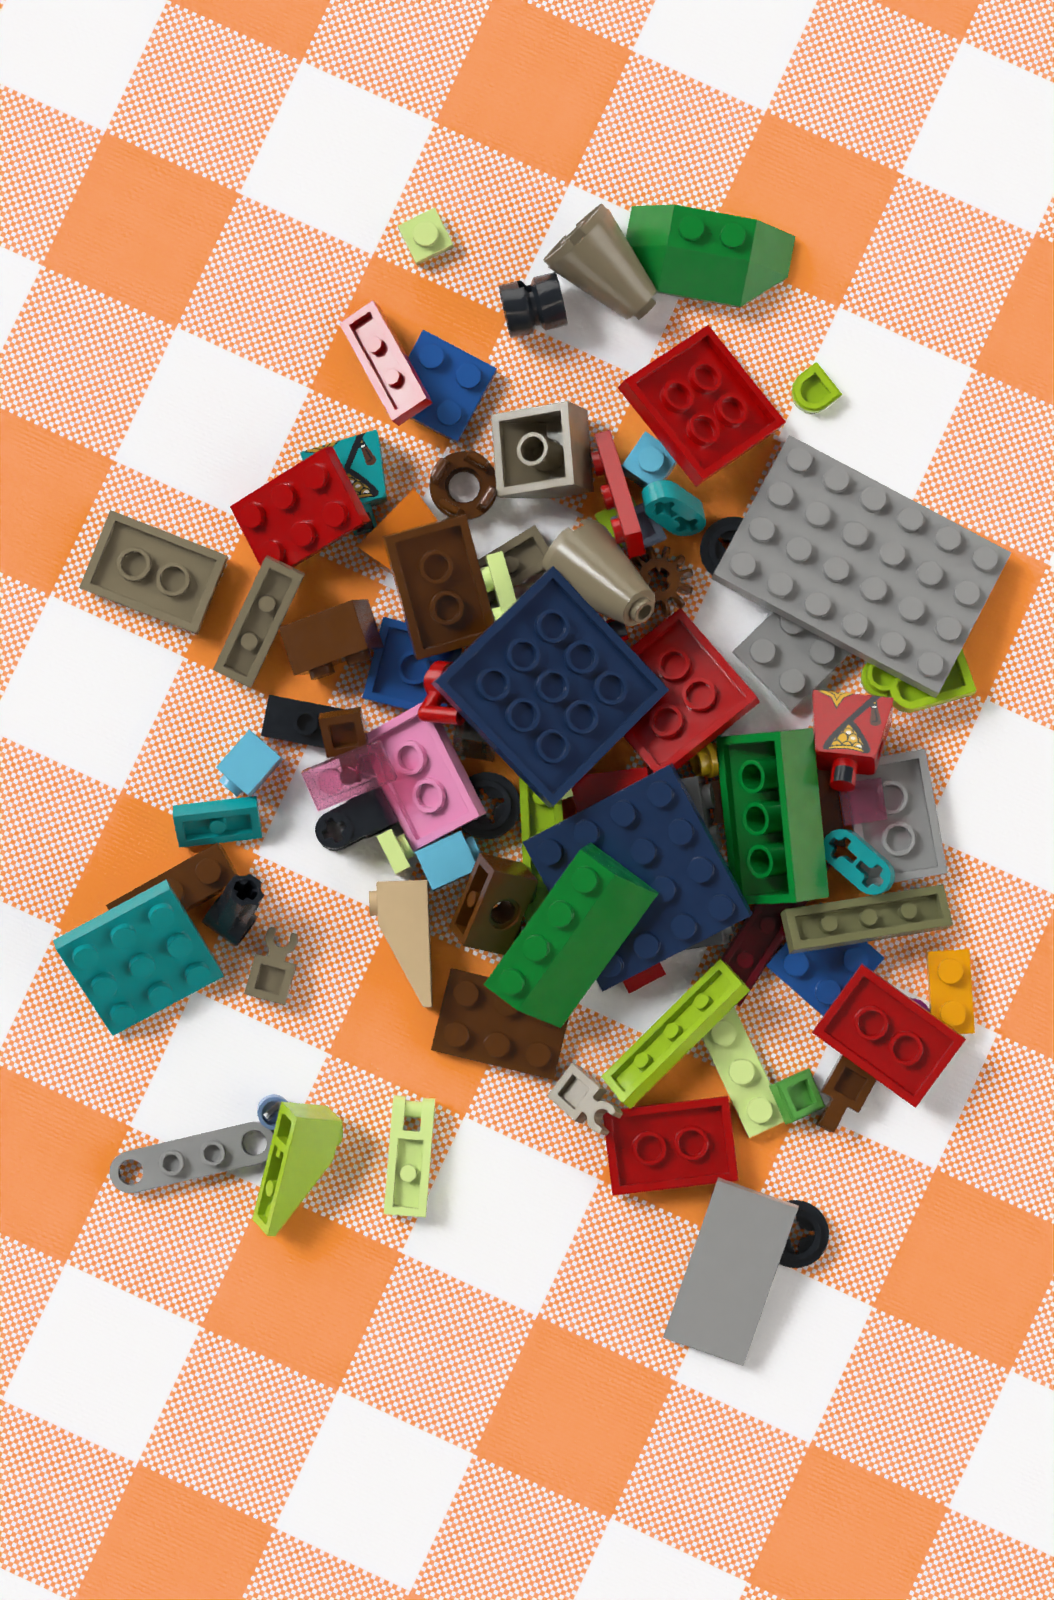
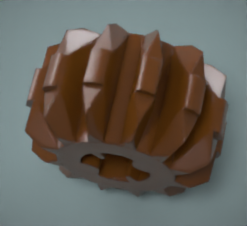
M650 546L646 548L648 562H645L640 556L631 558V561L640 570L638 572L648 585L651 582L649 576L651 573L656 572L657 577L660 572L667 576L665 582L667 589L660 591V587H658L657 591L653 592L655 594L654 611L655 605H660L662 615L668 617L670 616L669 601L680 609L685 606L684 600L677 592L685 595L692 594L693 587L680 581L691 578L693 570L684 569L678 571L677 569L684 563L685 557L680 554L671 563L668 561L670 547L665 546L662 550L661 558H656L655 550Z

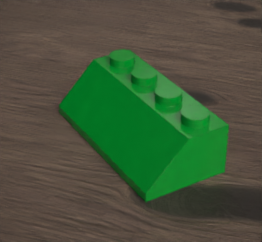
M813 728L717 737L716 746L728 868L748 905L797 903L829 897Z
M588 843L579 850L486 980L484 986L517 1011L561 1028L659 892L593 843Z

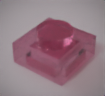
M881 778L856 781L853 791H839L844 826L887 820Z

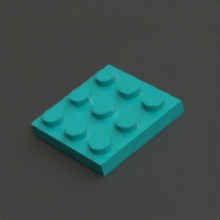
M167 879L53 940L56 951L112 1036L224 977L220 965Z

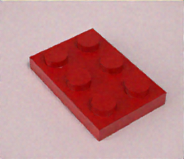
M333 446L322 448L230 506L260 567L268 555L294 568L371 521Z
M861 963L812 1031L822 1041L915 1108L966 1040L964 1036L863 963Z
M728 1095L635 1106L631 1109L628 1107L620 1108L623 1113L621 1118L612 1116L608 1112L603 1115L604 1127L610 1131L605 1136L612 1196L714 1184L717 1182L718 1177L730 1182L739 1181Z

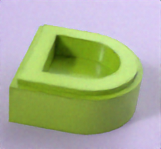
M817 362L795 379L791 389V397L795 406L809 414L825 410L842 396V393Z

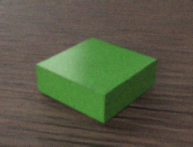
M809 1068L769 1085L785 1125L826 1107Z

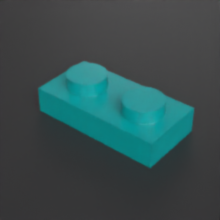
M257 796L173 805V821L179 848L263 838Z

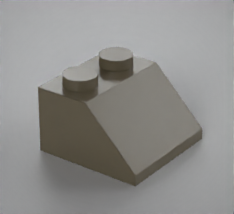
M569 401L491 414L497 497L561 498L594 492L588 410Z

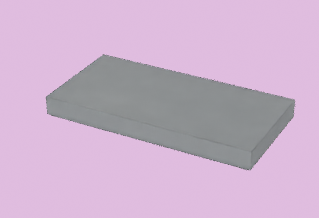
M718 1177L663 1338L744 1366L799 1206Z

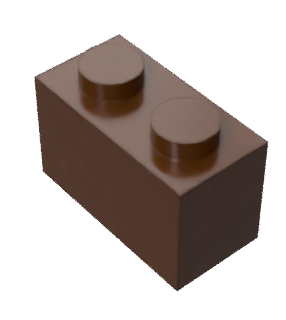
M368 599L350 600L279 627L294 676L310 674L311 680L334 674V666L345 661L348 667L367 662L372 659L370 652L384 647Z

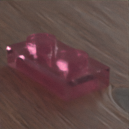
M381 739L303 769L301 772L317 811L386 785L397 778Z

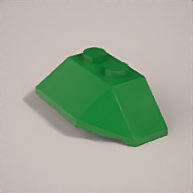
M675 204L632 206L626 239L652 281L657 293L736 308L743 307L788 278L796 237L757 219Z

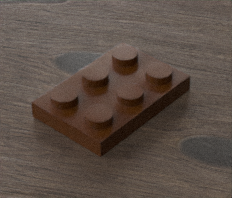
M466 514L382 536L415 659L420 660L469 646L494 623Z
M451 968L431 1050L554 1080L568 1019L559 1028L517 1011L484 986L489 977Z

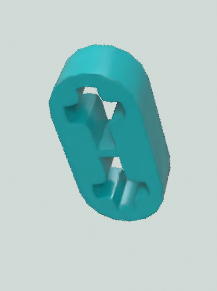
M659 480L644 487L642 499L645 514L672 534L691 536L699 533L706 526L703 503L677 483L670 480Z
M838 829L830 832L825 837L824 847L827 862L860 891L869 895L885 893L892 887L895 880L893 866L857 833L848 829ZM848 838L851 841L848 849L857 857L855 861L846 855L838 858L835 856V852L838 849L834 844L836 839L843 841ZM864 863L869 868L881 866L883 870L880 873V877L884 880L882 885L873 883L869 886L866 883L869 875L860 865Z

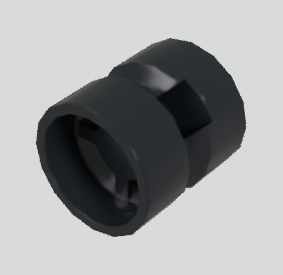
M556 272L533 277L530 285H525L521 280L498 285L511 339L533 334L535 327L539 325L545 331L568 326L565 305Z

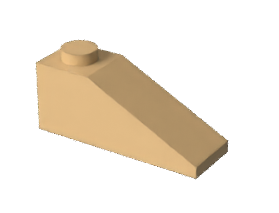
M428 880L376 882L377 891H369L370 916H377L378 925L422 1006L433 1007Z

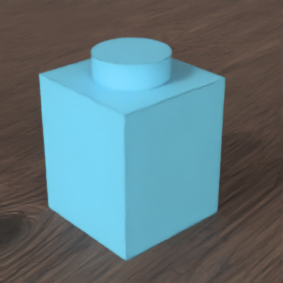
M645 431L621 466L624 476L644 489V487L652 482L666 480L677 465V462L658 439Z
M248 730L217 765L216 768L224 774L218 781L236 797L242 791L251 797L284 759L251 730Z
M461 831L415 851L433 891L470 875L480 853L473 835L465 839Z

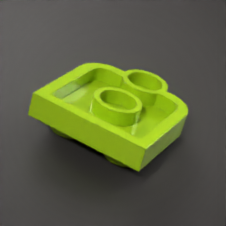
M961 649L936 698L868 662L861 672V684L869 695L893 698V707L905 713H912L969 697L977 691L963 649Z

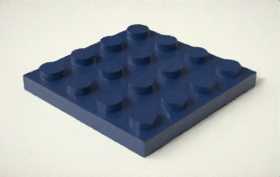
M554 566L550 567L431 683L549 808L553 807L669 691L665 684Z
M673 763L523 841L549 892L579 850L590 842L659 892L596 979L602 992L753 914Z

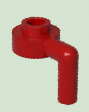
M436 661L426 672L424 688L427 696L417 712L418 718L421 721L451 725H462L465 722V719L455 708L441 706V704L450 703L431 684L453 662Z

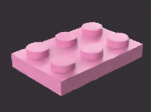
M422 703L368 732L369 751L364 752L413 851L425 847L486 814L441 723L423 722L418 718L417 712Z

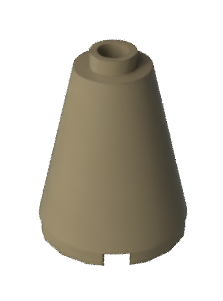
M601 203L584 216L567 236L564 235L548 252L543 261L548 265L549 269L626 320L632 316L640 320L656 305L657 302L652 297L656 294L657 290L612 213Z
M584 519L579 521L583 526L574 531L567 527L557 536L543 558L542 568L547 571L550 567L554 566L597 613L627 626L643 623L650 618L654 611L655 594L619 544H616L614 537L604 525L597 520Z

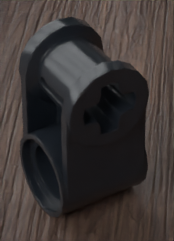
M376 785L323 814L316 823L315 834L324 848L329 851L338 852L363 839L371 838L391 828L399 821L380 785ZM331 821H334L338 826L346 825V829L341 832L343 839L339 842H335L332 837L324 838L323 834L329 831L327 824Z

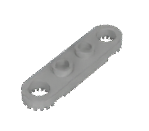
M252 1121L129 1150L119 1154L112 1161L109 1171L110 1179L118 1190L124 1193H137L259 1164L267 1160L274 1132L265 1128L259 1121ZM252 1130L263 1133L267 1141L265 1150L258 1155L248 1153L243 1146L245 1134ZM126 1160H135L143 1168L142 1179L136 1184H129L121 1178L120 1167Z

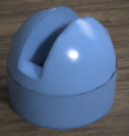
M268 1095L258 1104V1119L267 1129H275L280 1107L268 1119L263 1114L278 1101L288 1102L281 1095Z

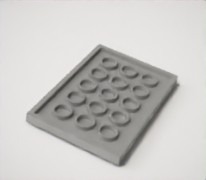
M789 435L711 579L936 698L1012 552Z

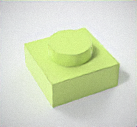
M435 207L398 225V230L416 266L454 248Z
M390 829L376 836L396 875L412 868L408 859L415 855L404 833L396 837L394 830Z

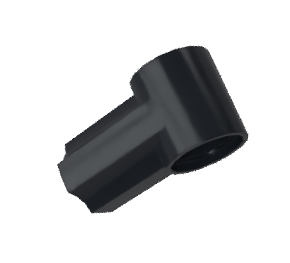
M251 874L246 876L234 875L223 893L208 910L202 923L237 947L258 918L255 913L264 898V894L261 891L262 882Z

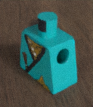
M377 429L300 452L302 460H305L322 448L333 446L371 520L353 531V534L357 536L371 532L377 526L372 507L388 501L381 443Z

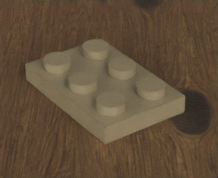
M110 510L79 588L198 635L229 557Z

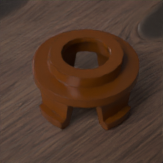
M469 450V452H455L444 458L441 457L435 464L430 476L429 490L433 503L441 513L449 518L461 514H466L467 520L481 517L489 511L497 497L494 468L483 455ZM458 473H470L479 482L478 495L469 502L456 501L449 492L450 480Z

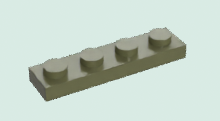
M943 884L789 908L780 913L789 954L944 930L953 925Z

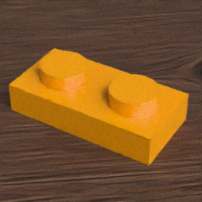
M970 949L926 951L930 1012L959 1034L975 1033Z

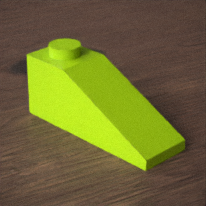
M281 1101L252 1220L267 1236L277 1235L333 1162L336 1148L343 1139V1121L326 1105Z

